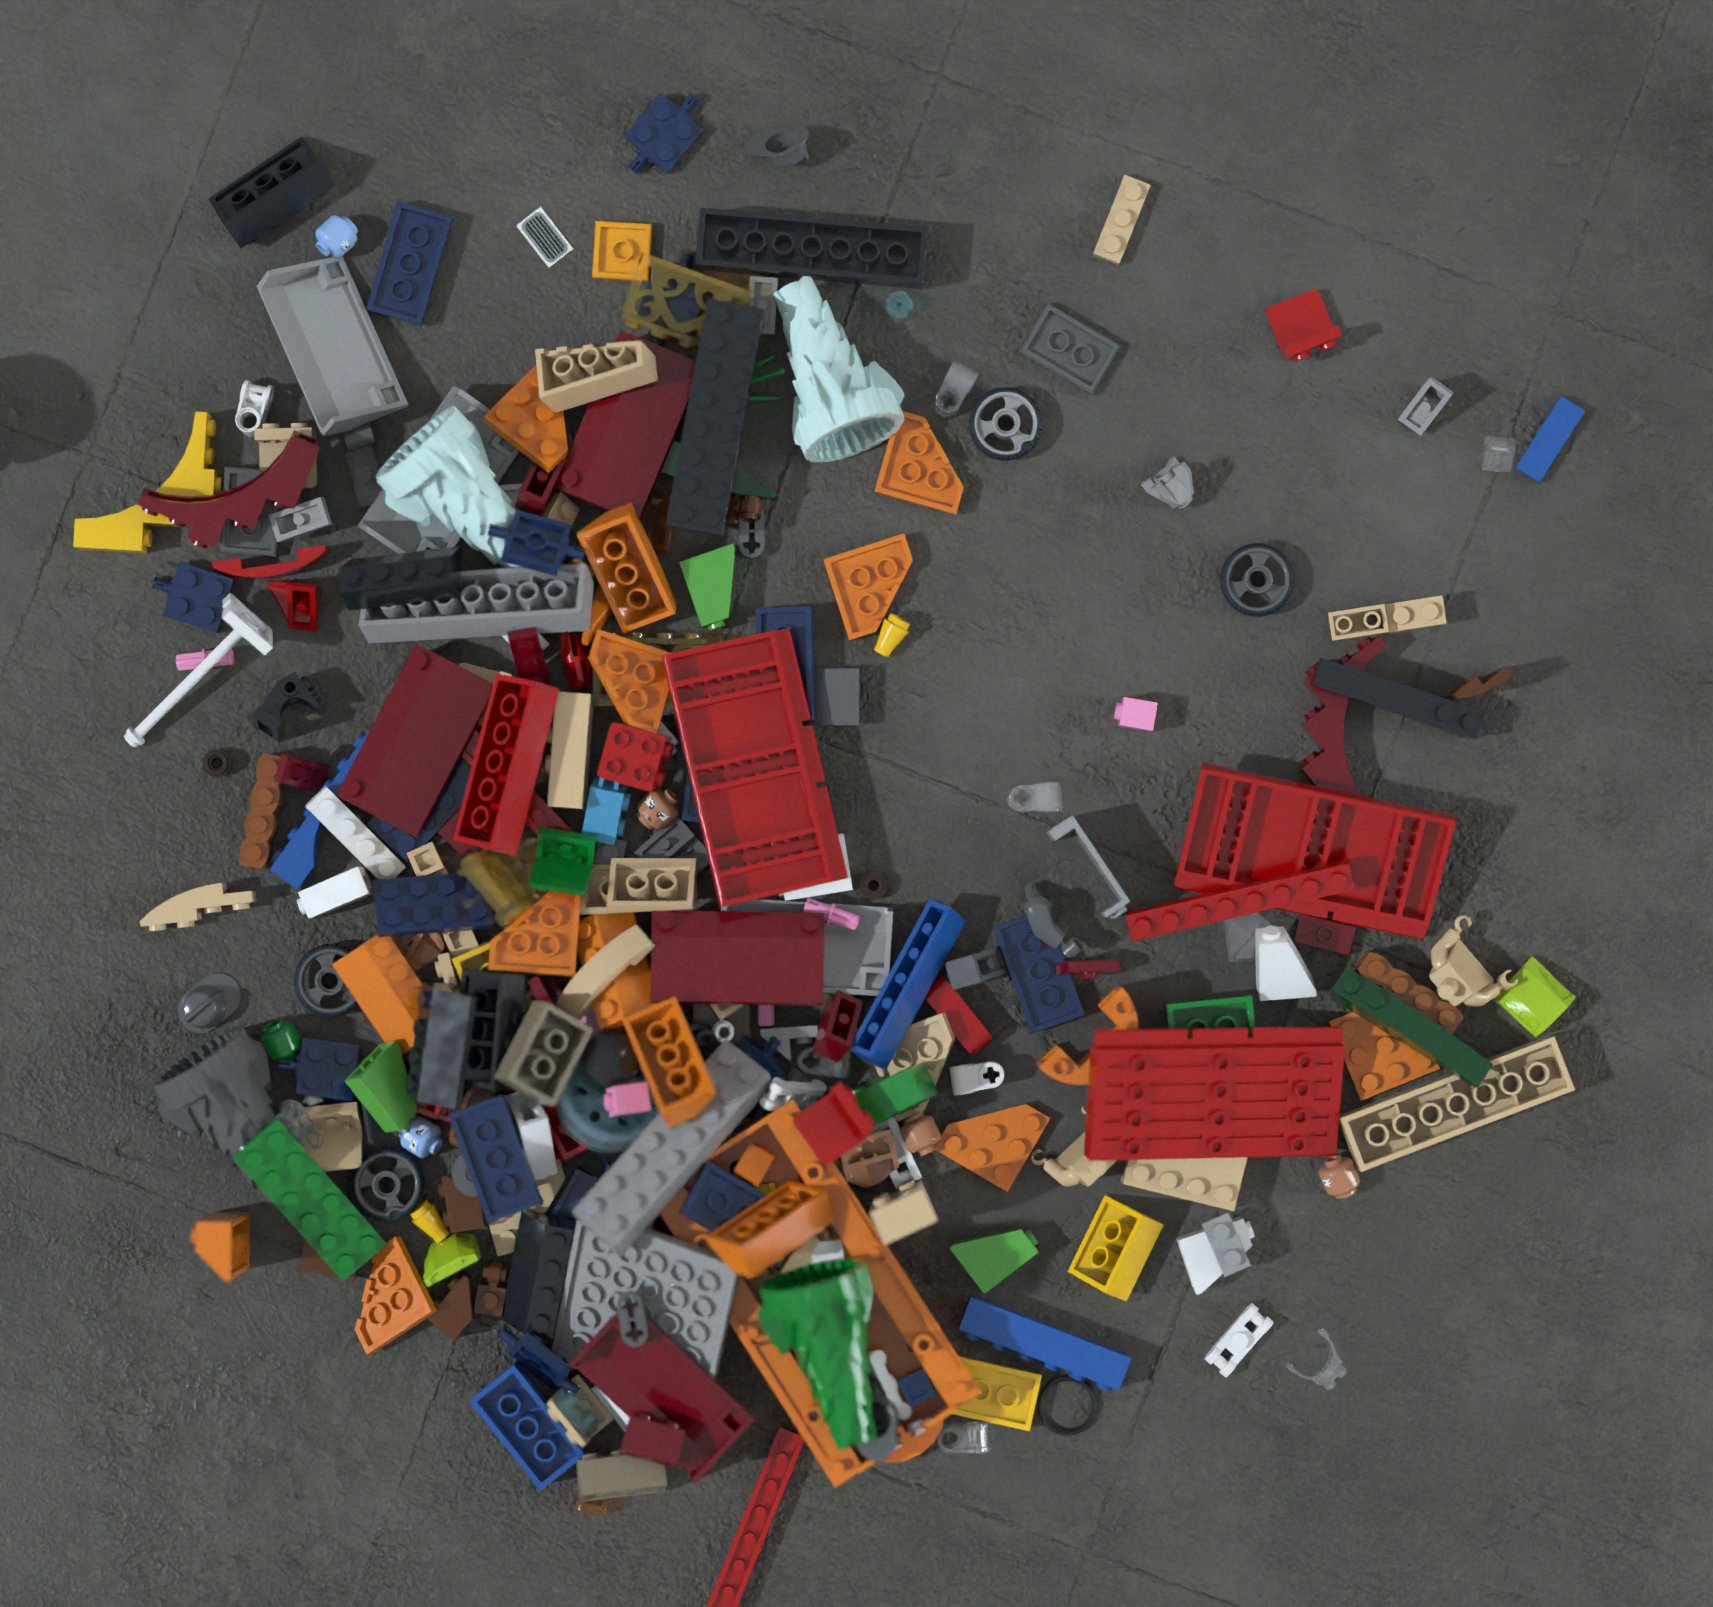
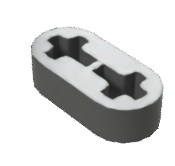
M761 510L760 520L755 522V530H749V522L742 521L740 519L741 515H739V548L742 555L749 559H756L764 552L765 516L763 510ZM749 534H755V542L760 544V548H756L753 554L749 553L748 548H744V544L749 543Z
M627 1291L617 1301L621 1335L627 1345L638 1347L646 1341L648 1336L642 1297L638 1293ZM631 1296L633 1301H638V1306L634 1307V1317H629L628 1308L622 1307V1303L626 1302V1297ZM630 1321H636V1328L643 1330V1334L639 1335L638 1341H633L632 1337H627L626 1333L631 1331Z

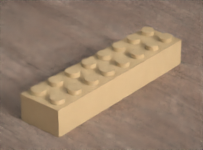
M1547 1035L1487 1058L1493 1066L1478 1089L1450 1072L1339 1115V1125L1356 1169L1363 1172L1574 1091L1575 1088L1555 1037Z

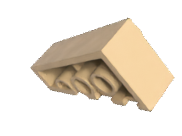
M641 340L607 343L606 346L595 347L591 344L583 345L582 348L569 349L568 347H557L556 350L546 351L544 348L535 349L539 398L554 413L658 381L655 355Z
M1247 1157L1125 1160L1121 1182L1125 1185L1234 1211Z

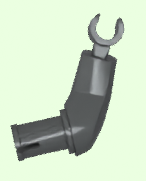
M1036 882L1027 884L1024 888L1027 899L1024 911L1033 934L1054 949L1059 945L1066 957L1072 958L1081 952V942L1075 937L1067 942L1063 939L1066 933L1052 921L1051 905L1049 900L1043 897L1042 886L1038 883L1036 887Z

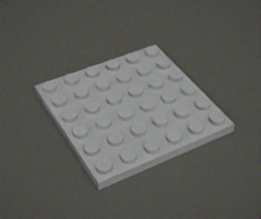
M577 1221L552 1352H557L564 1356L568 1362L567 1364H569L572 1358L617 1312L619 1297L624 1292L634 1291L642 1297L645 1316L716 1382L739 1274L734 1273L718 1254L647 1228L620 1257ZM631 1296L626 1297V1302L629 1300L634 1306H638V1301H633Z

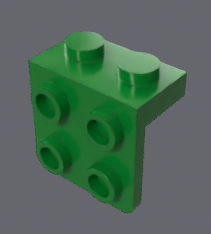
M540 827L537 854L529 886L541 891H555L568 895H585L594 865L597 836Z

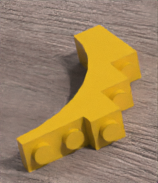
M195 412L192 435L184 456L172 475L156 492L186 497L213 495L223 492V477H219L220 473L218 471L209 469V465H213L214 450L210 448V437L215 436L216 430L215 420H212V416L209 413ZM136 504L111 515L98 518L75 519L73 547L79 550L147 553V547L152 545V530H148L149 525L180 526L171 523L168 517L158 514V516L150 515L144 512L141 506Z

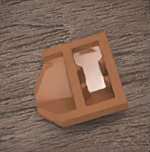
M440 933L390 936L414 972L438 960L437 955L442 954L445 948Z
M891 1129L873 1131L871 1136L839 1157L844 1179L863 1188L880 1184L890 1173L899 1167Z

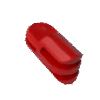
M583 631L557 632L562 665H564L568 685L574 690L588 688L592 682V672L588 659V646L583 645L581 642Z

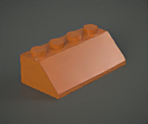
M632 502L605 512L577 532L578 539L583 549H586V556L623 633L676 613L677 599Z
M635 912L593 914L579 920L577 950L582 967L617 936L635 925L639 926ZM647 954L635 966L629 964L592 1000L599 1029L623 1032L626 1028L622 1019L658 1004L650 1003L651 965Z
M377 933L334 962L332 966L384 1043L396 1041L403 1055L414 1046L415 1035L413 1025L414 1021L418 1018L419 1006L417 998L418 993L422 990V983L391 937H378Z
M674 996L622 1019L668 1129L696 1117L716 1094L678 1001Z
M788 1181L705 1236L708 1244L734 1273L753 1278L761 1275L763 1270L773 1263L781 1261L792 1250L803 1246L805 1241L814 1235L825 1231L826 1227L836 1220L827 1190Z
M216 1211L197 1221L196 1226H192L191 1242L196 1244V1252L224 1281H231L250 1269V1212Z

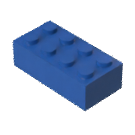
M518 1361L514 1362L469 1400L540 1491L579 1461L588 1451L586 1447L582 1448L579 1444L574 1445L566 1436L565 1432L567 1429L561 1421L556 1423L547 1411L549 1408L547 1405L548 1399Z

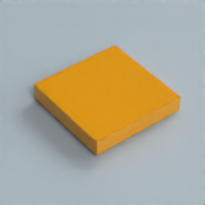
M595 221L592 278L649 282L652 224Z

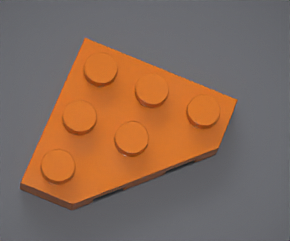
M535 365L484 415L483 423L547 473H550L568 452L563 411L554 413L539 398L537 365Z
M902 411L904 422L899 430L889 438L874 492L956 515L964 489L963 484L952 468L926 418Z
M904 533L823 559L849 641L877 632L910 568L913 559Z
M597 629L588 659L625 725L657 734L669 692L661 657L670 652Z
M555 891L546 893L536 904L526 910L509 927L491 940L488 971L574 977L581 895H568Z
M1353 1012L1328 1021L1330 1027H1343L1344 1063L1360 1101L1440 1069L1438 1064Z
M1026 1103L986 1113L973 1118L948 1123L941 1135V1140L936 1143L935 1147L938 1152L1008 1192L1048 1124L1050 1117Z
M398 1236L386 1242L387 1245L371 1259L373 1267L370 1279L366 1280L361 1302H364L361 1317L357 1318L354 1329L366 1355L374 1354L437 1312L402 1238Z

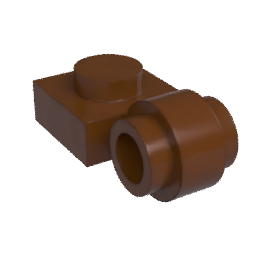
M732 493L726 524H737L738 514L741 515L740 519L742 521L757 522V518L761 516L762 510L760 498L743 496V500L740 501L741 496Z
M491 1260V1263L485 1262L482 1279H487L489 1284H478L474 1312L502 1317L507 1287L498 1286L499 1282H505L508 1265H503V1262Z

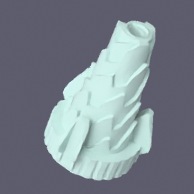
M803 276L799 281L787 284L780 290L775 291L773 297L783 320V331L790 350L786 354L796 377V380L792 381L798 395L794 397L793 439L796 445L801 446L805 458L810 460V462L841 460L877 446L896 433L904 422V415L900 407L904 398L903 390L877 362H870L869 366L863 367L855 345L850 346L842 325L835 321L827 299L822 300L811 276Z
M451 406L413 434L380 468L376 478L377 482L386 491L385 503L399 514L421 523L425 527L431 523L432 515L435 514L451 533L456 530L470 547L477 551L480 550L494 565L498 563L503 569L520 568V566L501 562L504 539L488 536L490 524L507 528L513 521L516 510L509 504L512 499L493 479L496 475L489 468L490 463L481 436L475 425L468 421L455 406Z

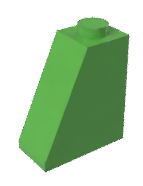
M733 544L679 562L703 629L708 627L709 631L726 626L724 621L730 619L736 554Z
M396 1041L379 1044L344 1080L385 1133L405 1130L412 1123L410 1119L418 1112L415 1099L407 1095L405 1088L407 1072Z
M1021 1227L956 1241L951 1243L949 1248L985 1294L1038 1253L1035 1246L1039 1242L1029 1229L1024 1232Z

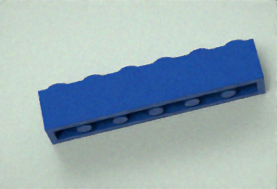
M931 899L927 902L852 1041L850 1050L863 1061L883 1070H886L966 922L953 908Z
M971 1294L958 1324V1329L963 1331L962 1336L968 1339L978 1341L979 1337L990 1341V1347L1000 1351H1005L1007 1347L1016 1351L1015 1356L1031 1362L1032 1357L1043 1361L1042 1366L1056 1372H1058L1059 1368L1070 1371L1068 1376L1082 1382L1086 1378L1096 1381V1387L1109 1392L1112 1391V1388L1120 1390L1131 1361V1356L1127 1353Z

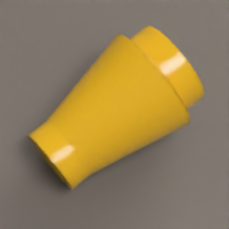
M890 613L888 618H884L874 650L885 657H889L891 652L909 633L907 629L910 623Z
M425 1200L410 1213V1216L413 1218L412 1222L433 1238L436 1243L441 1242L449 1235L450 1232L445 1227L434 1203L430 1204L428 1200Z

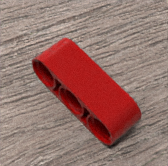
M943 975L937 978L931 985L925 999L937 1014L945 1012L953 1034L968 1053L973 1056L994 1038L958 993L952 989Z

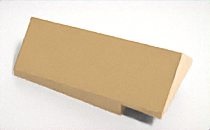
M611 858V864H594L586 894L581 895L580 915L693 909L697 903L696 858Z

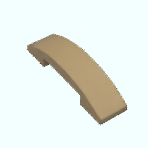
M433 842L406 853L417 877L449 874ZM473 930L442 932L452 957L479 946Z
M638 925L629 928L604 946L578 971L563 990L556 1003L561 1011L580 1020L593 1008L592 1000L629 964L635 966L655 945Z

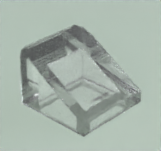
M1486 436L1482 470L1511 473L1516 448L1514 440L1511 438Z

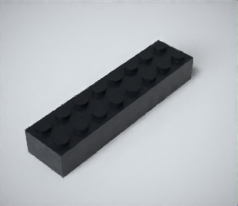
M700 208L696 268L703 271L801 279L803 276H811L812 280L922 289L928 227Z
M709 298L707 300L666 520V526L724 537L765 318V309Z

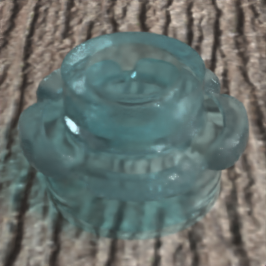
M905 291L891 293L886 299V311L892 317L896 316L898 319H903L913 309V300L909 298V294ZM898 302H900V303H902V306H901V307H897L896 304H897Z

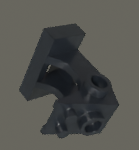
M293 672L279 680L261 707L258 706L252 714L254 726L279 742L285 734L281 720L284 710L292 704H304L319 713L318 703L321 702V698L317 693L311 695L310 692L313 691V688L305 676L299 678L296 672Z

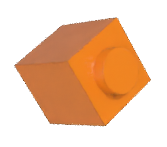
M750 1143L732 1175L757 1189L775 1157L769 1154L765 1148Z

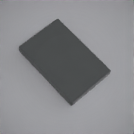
M1047 303L1019 353L1092 395L1121 345Z
M226 466L223 492L253 479L264 469ZM267 498L254 529L251 527H247V529L240 528L234 525L231 519L227 518L221 531L220 552L278 556L279 542L276 541L269 515L281 511V508L273 505L271 500Z

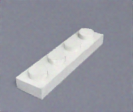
M327 786L305 805L377 879L395 878L406 868Z

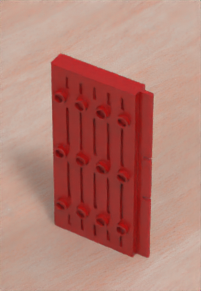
M790 628L773 630L662 655L663 667L719 907L722 908L848 878L827 786L817 788L816 785L818 782H824L825 777L813 726L803 727L802 725L803 721L811 720Z
M1202 762L1173 887L1204 894L1348 860L1355 890L1275 909L1327 919L1328 911L1333 912L1332 921L1424 940L1426 929L1429 927L1456 819L1452 814Z
M1343 1027L1252 1028L1251 1037H1248V1028H1194L1191 1030V1038H1187L1188 1029L1095 1030L1094 1044H1091L1084 1141V1156L1089 1161L1336 1155L1345 1046L1342 1044Z

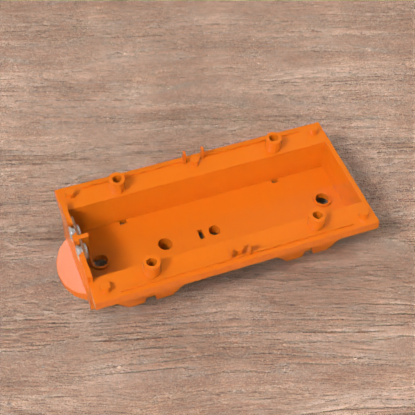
M792 1099L748 1129L738 1133H730L705 1162L709 1161L732 1175L730 1172L731 1163L735 1160H740L748 1145L752 1143L755 1146L765 1148L769 1154L775 1157L760 1185L766 1182L768 1184L774 1182L777 1188L788 1181H793L827 1190L836 1220L827 1226L833 1239L842 1240L844 1258L865 1259L870 1272L874 1290L870 1307L872 1319L868 1320L866 1328L869 1341L866 1343V1352L883 1351L887 1358L885 1367L888 1374H892L896 1381L924 1368L936 1394L912 1406L911 1415L908 1419L899 1420L896 1428L895 1448L892 1454L887 1459L882 1460V1462H904L920 1455L932 1445L943 1427L944 1418L979 1395L981 1391L887 1244L884 1245L878 1230L835 1163L831 1162L829 1165H822L793 1124L794 1117L800 1114L801 1110L794 1099ZM745 1117L737 1127L748 1123L751 1118ZM701 1166L660 1214L676 1239L716 1253L705 1238L711 1231L679 1213L702 1168ZM765 1270L759 1276L764 1277L766 1274ZM739 1274L729 1322L834 1487H837L855 1474L861 1473L872 1466L876 1461H870L865 1458L858 1449V1445L842 1450L837 1449L830 1435L828 1425L823 1421L818 1401H814L812 1398L806 1372L801 1373L796 1348L790 1347L787 1354H780L758 1320L757 1312L763 1305L760 1290L767 1280L756 1281L754 1277L749 1278ZM868 1377L871 1391H875V1389H874V1387H873V1385H872V1383H871V1381H870V1379H869V1377ZM898 1384L897 1393L903 1403H907L902 1393V1390Z

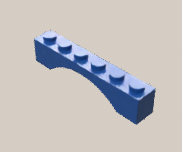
M370 730L367 734L362 732L353 744L356 749L350 757L346 755L336 768L339 773L334 780L329 778L321 790L327 786L335 796L337 795ZM308 809L303 814L306 819L300 827L296 825L287 836L289 840L284 850L279 848L270 860L273 865L269 870L297 890L304 887L318 867L317 850L323 824Z

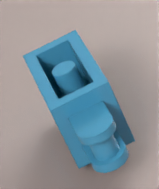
M594 776L590 786L582 834L597 836L596 842L615 845L618 836L623 837L626 820L621 819L623 810L628 811L631 794H626L628 785Z

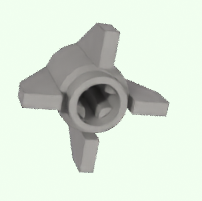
M1175 456L1170 458L1166 467L1160 470L1154 477L1141 483V486L1148 494L1169 504L1171 508L1179 507L1181 509L1187 506L1193 499L1194 489L1191 469L1185 462L1179 463Z

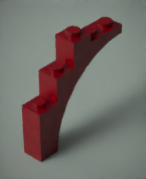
M294 430L285 448L270 466L253 479L231 490L213 495L186 497L167 495L143 488L137 505L141 506L142 510L150 515L158 516V514L168 517L169 521L177 526H190L187 537L192 539L191 542L202 548H207L208 546L215 548L227 518L231 519V522L240 528L247 529V527H251L254 529L267 498L271 500L273 505L279 508H295L319 452L321 441Z
M1368 636L1356 646L1359 649L1357 653L1351 657L1347 653L1337 660L1336 663L1363 671L1369 661L1386 646V643L1380 636L1374 639ZM1317 662L1305 671L1307 677L1302 682L1323 708L1319 709L1316 706L1303 716L1306 721L1301 726L1321 752L1318 754L1315 750L1302 760L1305 765L1299 770L1311 785L1361 795L1354 784L1347 766L1343 744L1344 717L1349 698L1312 686L1319 664Z

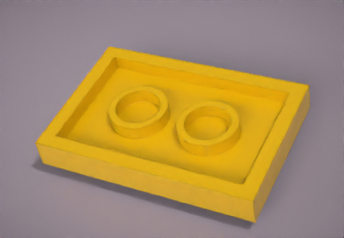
M959 1356L981 1393L957 1408L952 1414L1030 1431L1042 1374Z

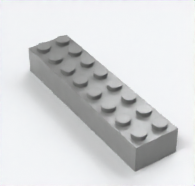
M586 563L560 565L557 576L523 567L461 571L460 598L361 609L359 628L368 643L506 636L509 631L536 627L538 634L590 631L594 580Z
M727 1039L704 1063L716 1094L699 1114L688 1121L668 1129L660 1112L572 1211L581 1225L620 1257L753 1109L763 1094L767 1093L770 1089L769 1084L772 1081L770 1074Z

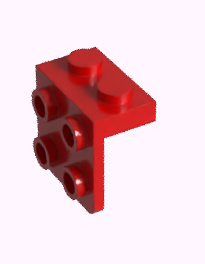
M1316 289L1270 306L1266 310V316L1285 362L1294 359L1295 362L1311 356V351L1318 348L1321 349V352L1337 346L1336 341L1342 336L1339 326L1333 327L1320 293Z
M616 722L612 723L599 764L598 776L645 791L657 792L658 787L662 788L665 782L666 771H663L665 761L670 760L673 753L674 744L670 743L672 737Z
M841 1082L831 1088L829 1094L793 1119V1124L822 1165H829L871 1136L874 1131L872 1128L874 1121L866 1110L860 1111L855 1103L858 1100L849 1086L844 1088Z

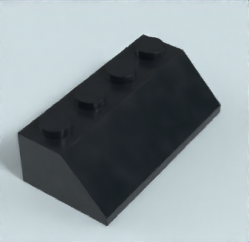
M301 136L208 199L223 225L238 246L243 248L247 244L254 243L259 236L268 230L278 227L283 220L292 214L302 211L307 204L316 198L326 195L335 185Z
M459 546L351 559L340 568L339 594L349 611L460 598L462 549Z
M462 969L461 988L477 997L464 1086L489 1090H515L494 1077L524 1020L527 975Z
M423 982L422 990L418 993L417 998L419 1011L418 1018L414 1021L413 1025L415 1039L414 1046L410 1049L409 1053L411 1066L410 1073L405 1080L407 1095L416 1101L460 1110L477 997L456 984Z
M525 1210L521 1211L501 1317L502 1321L524 1334L528 1332L530 1335L535 1334L539 1337L553 1339L577 1221Z

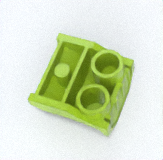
M1531 956L1522 968L1508 981L1513 983L1518 979V983L1509 990L1501 989L1500 994L1494 999L1529 1033L1537 1037L1569 1007L1576 996Z
M465 1232L451 1233L441 1242H434L430 1245L423 1261L425 1270L423 1278L427 1287L481 1258L479 1243L474 1234Z

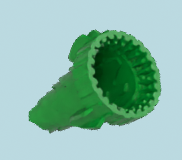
M860 1258L825 1260L785 1271L765 1281L760 1290L763 1305L757 1312L758 1320L780 1354H787L790 1347L796 1348L801 1373L806 1372L812 1398L814 1401H818L823 1421L827 1423L830 1435L837 1449H847L850 1446L875 1439L877 1434L871 1413L872 1395L867 1376L868 1373H871L865 1348L866 1343L869 1342L866 1328L874 1290L867 1261Z

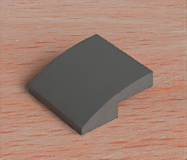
M859 668L814 669L815 721H803L802 725L859 726Z
M678 815L665 828L660 829L634 852L639 858H696L697 878L710 867L706 847Z

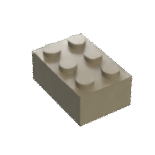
M533 1001L494 1078L539 1104L555 1107L593 1029L547 1002Z
M620 1451L611 1452V1456L599 1458V1454L583 1455L582 1459L576 1463L579 1502L664 1493L667 1487L664 1465L620 1454Z

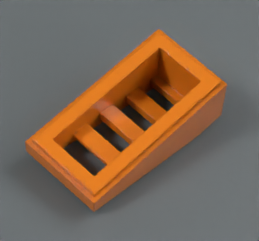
M600 585L596 588L592 600L590 631H583L581 642L587 646L593 640L597 629L600 630L613 614Z

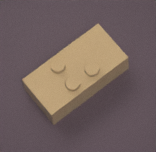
M558 693L554 711V724L550 726L547 736V743H552L551 755H546L545 772L550 773L547 805L549 807L586 810L594 696L591 694Z
M914 1180L899 1186V1190L890 1194L885 1192L878 1195L869 1203L870 1215L884 1245L938 1221L935 1209L921 1180L916 1182Z

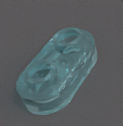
M562 1389L553 1396V1400L560 1410L587 1437H590L598 1430L596 1424L599 1420L590 1409L584 1411L579 1406L581 1402L571 1390L566 1392Z

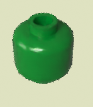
M277 1019L263 1028L264 1033L260 1040L273 1061H278L279 1058L294 1060L298 1057L302 1038L291 1021Z

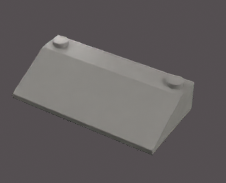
M343 256L340 258L320 259L272 269L266 272L257 285V289L322 437L349 431L408 406Z
M453 386L431 419L445 409L455 406L468 421H471L481 436L490 463L489 468L496 475L493 479L498 483L519 453V450L483 423V417L490 410L462 389ZM384 489L379 493L358 524L359 528L398 554L451 548L461 538L456 530L451 533L435 514L432 515V521L426 527L399 514L385 503L386 491Z
M756 899L722 907L721 911L803 913L806 902ZM836 904V908L858 914L860 922L856 930H851L833 923L826 925L824 921L823 993H836L838 990L845 994L877 996L889 975L893 907Z

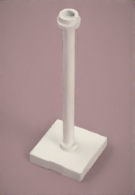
M229 593L223 599L222 618L234 630L135 729L129 727L126 730L124 738L134 748L145 742L143 736L241 638L248 640L264 655L273 648V630L233 594Z

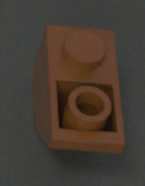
M452 1174L443 1175L442 1182H438L440 1198L445 1199L447 1210H443L445 1227H450V1233L485 1228L487 1220L479 1198L461 1193L453 1183Z
M468 1272L463 1277H460L458 1274L446 1287L450 1290L449 1294L444 1300L440 1296L435 1300L434 1305L437 1312L428 1317L432 1324L453 1341L475 1316L472 1276Z

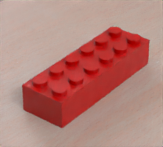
M496 673L456 825L454 841L513 856L517 855L559 693L558 688L537 681Z

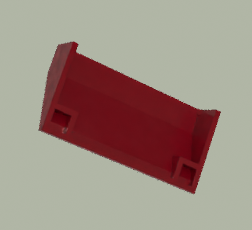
M620 331L615 343L641 340L655 355L658 381L589 403L554 488L568 497L606 511L632 502L641 521L686 413L696 361L640 337Z
M415 644L336 796L419 838L488 706L493 683Z
M652 910L651 942L655 946L651 949L650 1003H660L675 996L678 1004L823 1006L824 913Z
M628 1300L622 1307L628 1308L629 1317H634L635 1306ZM617 1311L572 1358L568 1365L571 1368L576 1367L628 1417H636V1414L640 1413L653 1417L652 1422L664 1425V1421H670L680 1424V1429L685 1430L686 1433L678 1464L691 1475V1480L696 1484L749 1427L755 1418L647 1317L648 1336L646 1341L638 1347L627 1345L621 1335ZM630 1321L631 1331L626 1333L627 1337H632L633 1341H638L639 1335L643 1334V1330L636 1328V1321Z

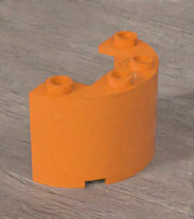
M1117 985L1097 1006L1116 1025L1112 1030L1138 1029L1137 1014L1132 1000L1127 992ZM1055 1044L1036 1065L1043 1072L1058 1081L1074 1085H1087L1089 1082L1091 1050L1075 1064Z

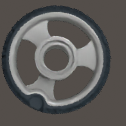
M1011 387L996 388L982 395L973 406L969 417V431L974 444L983 454L995 460L1012 461L1025 456L1035 447L1042 432V416L1038 405L1025 392ZM998 398L1004 399L1005 408L998 410L994 414L992 421H983L979 418L982 410L988 403ZM1021 405H1025L1031 414L1033 422L1031 435L1023 434L1019 430L1020 417L1016 410ZM1008 417L1013 421L1014 427L1009 431H1003L998 426V420ZM992 433L1002 440L1011 439L1014 444V450L1002 451L988 445L984 439Z

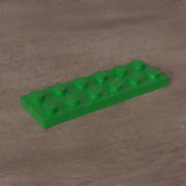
M277 1117L232 1154L238 1164L343 1282L387 1245L386 1241Z

